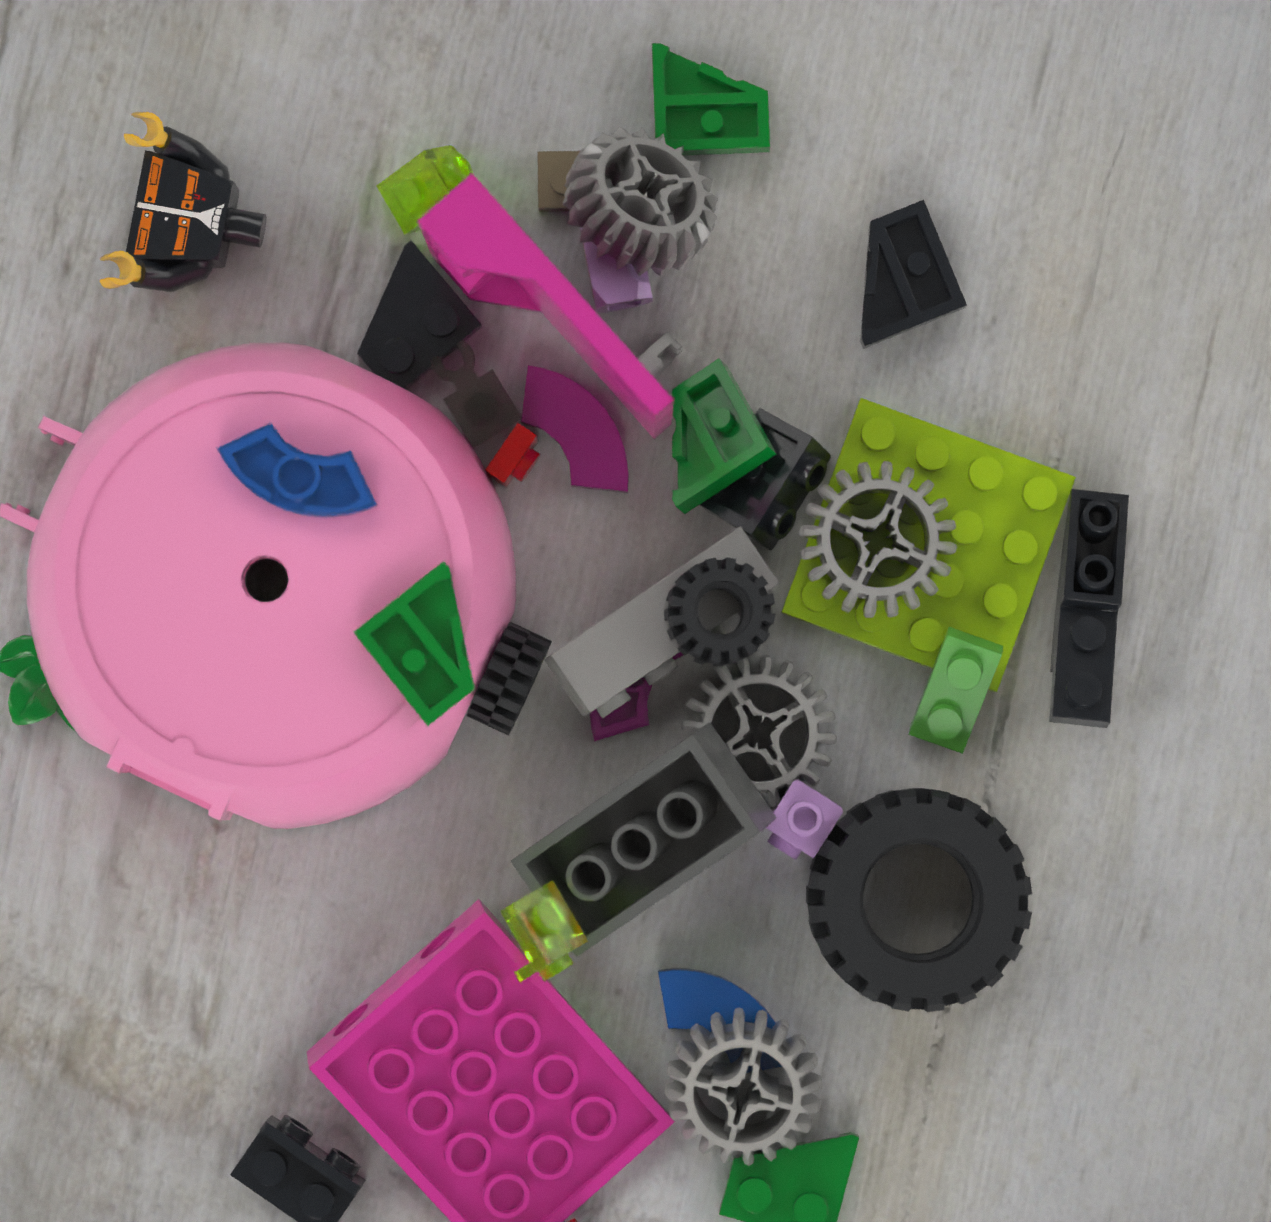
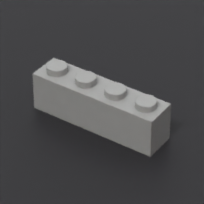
M741 526L544 659L582 717L595 709L602 718L607 716L631 699L625 689L640 678L644 677L650 686L678 667L672 657L680 652L677 649L680 645L675 638L671 640L667 633L670 625L668 620L664 621V610L668 608L666 598L669 591L676 584L675 581L691 567L704 562L706 559L716 557L717 560H723L729 557L736 559L737 564L744 565L748 563L755 569L752 573L758 578L763 575L768 582L764 586L767 592L780 584ZM712 590L705 593L698 605V617L701 624L708 631L715 634H725L719 625L734 614L738 613L741 617V608L737 599L732 594L723 590Z

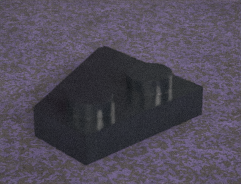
M924 200L870 221L860 336L863 349L950 315L967 306Z
M411 240L402 250L357 354L374 374L407 390L480 330L482 324Z

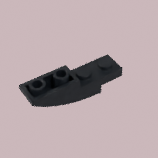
M1071 489L1052 639L1050 672H1053L1049 722L1107 728L1110 724L1118 610L1122 605L1129 495Z

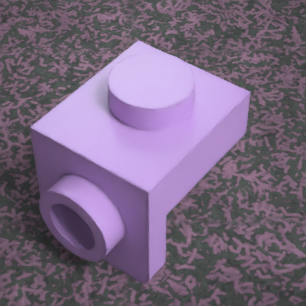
M794 780L778 806L772 809L777 818L766 827L773 832L767 842L795 860L801 852L814 859L842 815L843 809L802 781Z

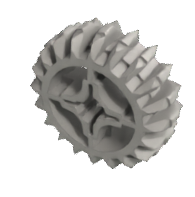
M620 127L611 136L602 132L591 144L588 143L585 148L580 150L574 160V164L566 175L567 181L564 186L567 190L564 193L563 205L571 210L569 212L568 224L582 228L579 243L593 242L597 246V258L607 254L615 258L617 270L628 263L633 265L638 276L650 268L661 276L666 271H669L671 267L680 270L683 265L688 264L690 259H693L695 254H699L708 242L707 238L713 231L717 219L714 212L718 198L709 193L713 179L698 175L701 161H688L683 156L684 145L673 149L666 145L664 134L653 140L649 139L643 128H640L631 136L625 129ZM610 178L614 187L607 188L605 179ZM670 214L674 216L675 225H672L668 218Z
M884 461L881 464L879 479H872L871 468L867 462H862L858 465L857 474L860 482L853 483L850 475L845 470L837 472V483L842 491L837 493L831 486L822 484L818 489V493L821 498L829 503L828 506L824 508L818 504L809 503L805 509V512L810 517L820 520L819 526L803 525L799 531V535L802 537L817 539V546L807 547L800 551L802 560H811L819 557L821 561V566L814 568L808 573L810 581H817L827 574L833 582L824 589L822 596L829 600L837 593L839 588L847 592L848 594L841 605V609L845 612L852 610L857 598L864 599L863 614L865 618L874 617L877 601H884L885 612L888 617L897 616L898 604L896 598L900 596L903 597L906 605L911 610L918 608L920 601L913 589L918 586L924 593L933 596L938 591V587L927 576L931 571L938 576L946 577L951 571V568L946 563L936 560L937 554H954L957 549L955 543L939 541V534L948 533L956 528L954 520L947 519L937 522L934 514L941 512L948 506L947 500L941 498L929 506L923 497L931 492L934 484L930 480H926L919 486L917 491L908 487L915 473L914 469L907 467L902 472L899 482L891 480L893 467L892 463ZM869 493L889 495L879 515L873 519L863 520L838 512L845 503L860 495ZM904 503L916 513L921 522L925 538L924 551L914 547V544L903 538L899 532L898 520ZM889 513L890 519L886 529L891 534L886 538L893 539L892 546L895 548L892 550L882 548L871 558L868 567H866L865 562L870 552L865 546L869 542H863V533L861 532L863 530L873 532L885 521ZM831 528L841 532L842 536L851 540L857 548L858 559L851 578L842 571L833 556L830 544ZM883 560H895L902 564L906 562L917 568L907 580L900 584L880 588L866 586L876 566Z
M762 655L759 661V672L750 673V665L746 657L737 662L740 675L732 678L725 665L716 667L717 675L724 683L718 689L706 679H702L699 682V688L709 695L710 698L706 704L693 698L687 701L686 706L689 709L702 714L700 722L683 721L681 729L686 732H696L709 722L712 723V718L718 705L727 696L739 719V728L736 735L725 742L734 757L745 752H754L760 755L767 766L770 767L776 778L767 781H752L759 793L767 792L769 805L772 809H775L781 801L777 790L784 787L788 790L792 782L799 777H802L812 786H816L820 782L818 776L810 771L808 767L812 761L820 766H830L832 759L825 754L818 753L817 748L819 743L827 745L836 744L837 736L832 733L820 734L819 723H829L834 721L836 717L834 711L816 714L813 705L824 701L827 698V693L822 689L808 697L803 692V689L813 679L809 672L802 674L794 684L787 679L793 669V662L785 660L780 666L778 675L769 673L771 657L769 655ZM754 684L772 686L785 692L794 702L777 712L764 713L754 706L742 687ZM742 706L747 708L751 717L760 716V723L765 718L772 722L781 716H785V720L774 726L775 730L768 734V739L771 743L769 747L775 755L774 760L766 748L758 749L757 742L753 747L746 743L736 750L732 749V746L744 739L743 735L750 730L747 723L748 717L743 711ZM804 717L806 724L805 746L798 761L790 768L780 749L779 737L788 725Z
M738 1007L734 1009L733 1023L727 1025L723 1016L716 1012L711 1015L712 1032H709L702 1025H693L690 1034L694 1043L683 1040L678 1041L675 1052L681 1060H673L668 1063L667 1074L675 1080L666 1084L665 1096L677 1101L670 1108V1116L672 1120H687L682 1126L681 1132L685 1140L702 1134L699 1151L703 1155L710 1152L715 1145L721 1147L720 1160L724 1164L731 1160L733 1151H742L744 1164L749 1166L754 1162V1150L762 1149L764 1156L772 1162L777 1155L775 1142L778 1141L785 1148L792 1150L796 1146V1136L793 1130L808 1133L812 1128V1121L807 1114L816 1113L820 1110V1098L812 1094L822 1089V1076L811 1072L818 1066L817 1056L815 1053H801L806 1046V1038L803 1034H796L785 1039L789 1030V1023L785 1019L777 1021L772 1029L766 1027L767 1012L763 1009L757 1012L755 1023L745 1022L744 1010ZM743 1048L740 1057L732 1063L713 1062L712 1066L705 1065L712 1057L723 1051ZM762 1051L772 1056L783 1066L790 1078L792 1087L779 1084L778 1077L771 1076L761 1069L760 1058ZM751 1066L750 1081H752V1086L748 1087L746 1094L742 1095L740 1106L736 1107L737 1092H735V1087L740 1085L741 1079H745L747 1068ZM697 1087L708 1089V1096L720 1099L726 1105V1121L714 1115L704 1105L698 1094ZM776 1107L781 1108L775 1115L765 1121L745 1125L747 1118L756 1111L767 1110L774 1112Z

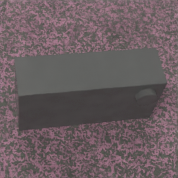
M709 722L510 862L573 953L578 957L759 834L777 817L711 722Z

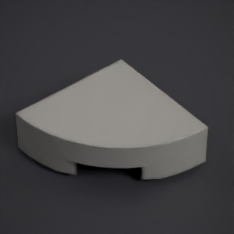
M666 333L653 343L638 360L656 379L682 352V346L671 335Z

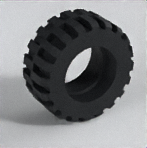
M924 788L891 790L875 795L876 797L863 803H858L848 810L847 814L833 827L816 856L812 859L809 868L811 872L808 886H806L808 922L812 935L821 950V954L845 983L849 984L864 997L875 1003L877 1001L886 1004L892 1009L910 1012V1009L925 1010L926 1012L944 1010V1006L955 1003L962 1005L977 998V992L987 985L993 987L1004 976L1001 972L1009 961L1016 960L1023 947L1019 943L1024 929H1029L1032 912L1028 911V895H1032L1031 880L1025 874L1022 864L1025 859L1018 845L1013 844L1006 833L1007 829L996 817H991L981 809V806L967 798H962L949 792ZM909 844H928L949 853L964 869L972 891L971 912L963 930L946 946L928 953H907L890 947L874 933L864 911V887L874 865L888 852Z

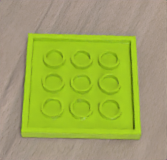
M860 398L828 485L837 493L842 491L836 479L837 472L845 470L850 475L853 483L860 482L857 469L858 465L862 462H867L870 466L872 479H879V470L884 461L892 463L891 480L899 482L902 472L907 467L914 469V477L908 485L914 491H917L923 482L930 480L934 487L923 499L930 506L936 500L945 498L948 506L941 512L934 514L937 522L947 519L954 520L956 524L954 530L939 534V541H948L957 545L956 552L949 555L938 553L936 560L946 563L951 568V571L946 577L938 576L931 571L927 576L938 587V591L933 596L924 593L918 586L913 589L920 601L918 608L911 610L906 605L903 597L900 596L896 598L898 604L897 616L888 617L885 612L884 601H877L874 617L865 618L863 614L864 599L857 598L852 610L845 612L841 609V605L848 594L847 592L839 588L837 593L829 600L822 596L824 589L833 582L827 574L817 581H810L808 573L822 565L819 557L811 560L800 559L781 613L930 669L933 668L948 627L1003 645L1001 659L988 689L992 692H997L1076 477ZM882 493L860 495L845 503L838 512L863 520L873 519L879 515L889 495ZM823 499L820 506L826 508L829 503ZM904 503L898 520L899 532L903 538L913 543L914 547L924 551L925 538L921 522L916 513ZM889 513L885 521L873 532L865 530L861 532L863 533V542H869L865 546L870 552L865 562L866 567H868L871 558L882 548H889L891 550L895 548L892 546L893 539L886 538L891 534L886 529L890 519ZM815 519L813 526H819L820 520ZM831 528L830 544L833 556L842 571L851 578L858 559L857 548L851 540L842 536L841 532ZM808 538L805 548L817 546V539ZM883 560L876 566L866 586L880 588L900 584L907 580L917 568L906 562L902 564L895 560Z

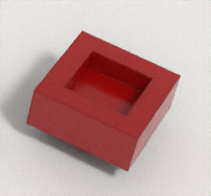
M517 423L485 471L490 477L506 488L513 478L523 482L541 455L534 450L539 441L537 435L520 423Z

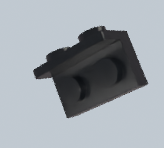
M759 408L755 416L773 446L776 455L701 503L700 506L735 528L741 526L747 535L771 551L777 542L786 537L792 530L796 521V512L808 493L816 489L823 481L831 454L814 437Z
M271 1115L259 1130L260 1132L230 1175L297 1222H338L366 1181L357 1174L361 1166L336 1148H332L329 1153H326L309 1140L313 1133L296 1119L284 1115L280 1121Z

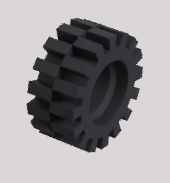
M715 557L694 565L675 581L676 584L669 591L666 598L668 608L664 610V621H669L670 629L667 630V633L671 640L676 639L680 645L677 649L684 656L690 654L694 657V662L702 665L711 663L713 667L724 666L745 659L756 652L761 644L766 642L770 635L768 633L769 627L775 621V614L771 613V606L775 604L773 593L767 594L764 586L768 582L763 575L758 578L752 573L755 569L748 563L744 565L737 564L734 558L726 557L723 560H717ZM712 590H723L732 594L737 599L741 608V619L734 631L723 635L715 634L708 631L701 624L698 617V605L705 593Z
M509 622L481 679L467 717L509 736L540 671L552 640Z

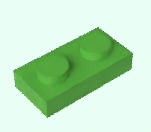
M948 627L910 724L908 735L963 754L1001 659L1003 645Z

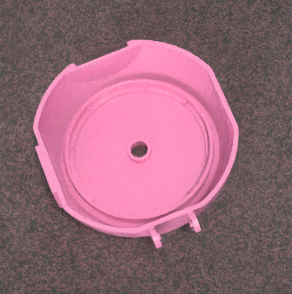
M249 343L221 347L192 355L157 370L132 385L110 402L92 420L83 433L43 416L38 426L41 432L52 435L50 438L52 442L63 446L64 442L73 445L74 448L51 490L39 520L29 516L31 510L19 504L14 509L10 503L0 504V517L34 532L27 567V606L31 635L39 664L53 697L77 734L86 742L111 755L107 768L117 773H131L209 810L208 816L219 821L230 820L233 813L273 829H293L340 820L382 804L411 787L446 757L495 649L515 612L516 565L510 529L503 505L492 479L485 471V467L473 447L443 412L402 387L319 349L292 343ZM272 423L285 442L304 453L332 456L351 451L377 506L364 512L341 517H311L285 511L271 505L246 488L225 464L217 448ZM262 559L278 561L288 573L287 589L281 597L272 602L257 601L250 596L245 585L247 570L253 563ZM445 561L450 568L475 690L431 725L427 726L353 632Z

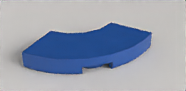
M272 423L217 448L225 464L246 488L271 505L285 511L311 517H341L364 512L377 506L351 451L332 456L304 453L285 442Z
M686 968L658 970L668 1029H691L693 1025L699 1024L704 1026L709 1032H712L710 1022L712 1014L720 1013L726 1025L732 1024L734 1009L738 1007L744 1010L745 1022L755 1023L757 1012L763 1009L767 1012L766 1027L772 1029L776 1024L767 1009L757 999L726 978L709 972ZM733 1048L724 1051L728 1055L730 1063L740 1057L743 1048ZM762 1051L760 1058L762 1070L783 1067L776 1059ZM748 1066L746 1073H751V1066Z

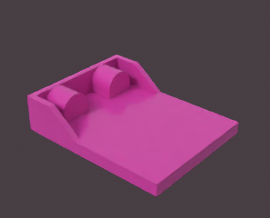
M473 173L417 221L432 258L469 300L542 312L654 440L672 425L673 398Z
M480 899L465 910L306 1052L308 1067L313 1074L451 1222H563L675 1122L668 1111L556 989L518 941Z

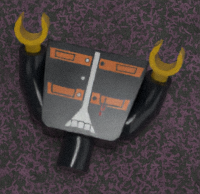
M132 113L133 117L140 118L146 123L147 134L141 139L136 135L124 133L125 142L136 147L153 146L155 152L145 150L126 252L114 251L100 258L102 261L110 260L115 262L120 269V276L118 279L115 277L100 279L101 285L107 289H114L130 283L136 288L174 292L207 279L213 268H224L227 262L230 242L260 248L265 235L266 214L237 209L239 189L230 180L228 167L201 142L168 126L163 127L162 121L154 113Z

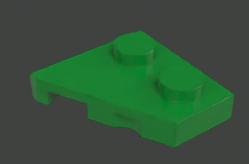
M652 43L655 139L664 134L666 145L673 149L684 145L683 156L770 152L767 90L744 80L736 81L731 79L722 70L704 62H701L700 65L671 52L670 47L666 45Z
M720 358L672 389V415L676 421V428L672 435V457L678 462V489L672 490V501L682 513L686 514L775 456L776 452L731 371Z
M445 561L353 632L427 726L431 725L475 690L450 568Z
M848 1132L839 1134L837 1137L807 1143L805 1141L798 1142L792 1150L782 1146L776 1149L777 1155L772 1162L764 1156L761 1150L754 1151V1162L749 1166L744 1164L743 1154L733 1156L718 1211L719 1215L744 1222H837L859 1135Z

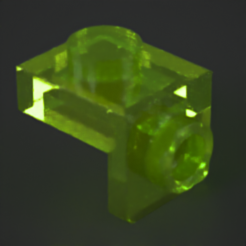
M447 145L422 151L376 186L405 235L418 231L420 227L417 221L473 173V170L467 159L457 152L454 146Z
M553 881L500 911L530 962L514 972L519 982L524 981L537 972L544 982L572 966L574 962L569 953L588 942Z

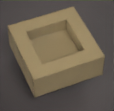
M537 151L539 212L571 211L563 205L564 193L567 190L564 185L567 181L566 175L580 151Z

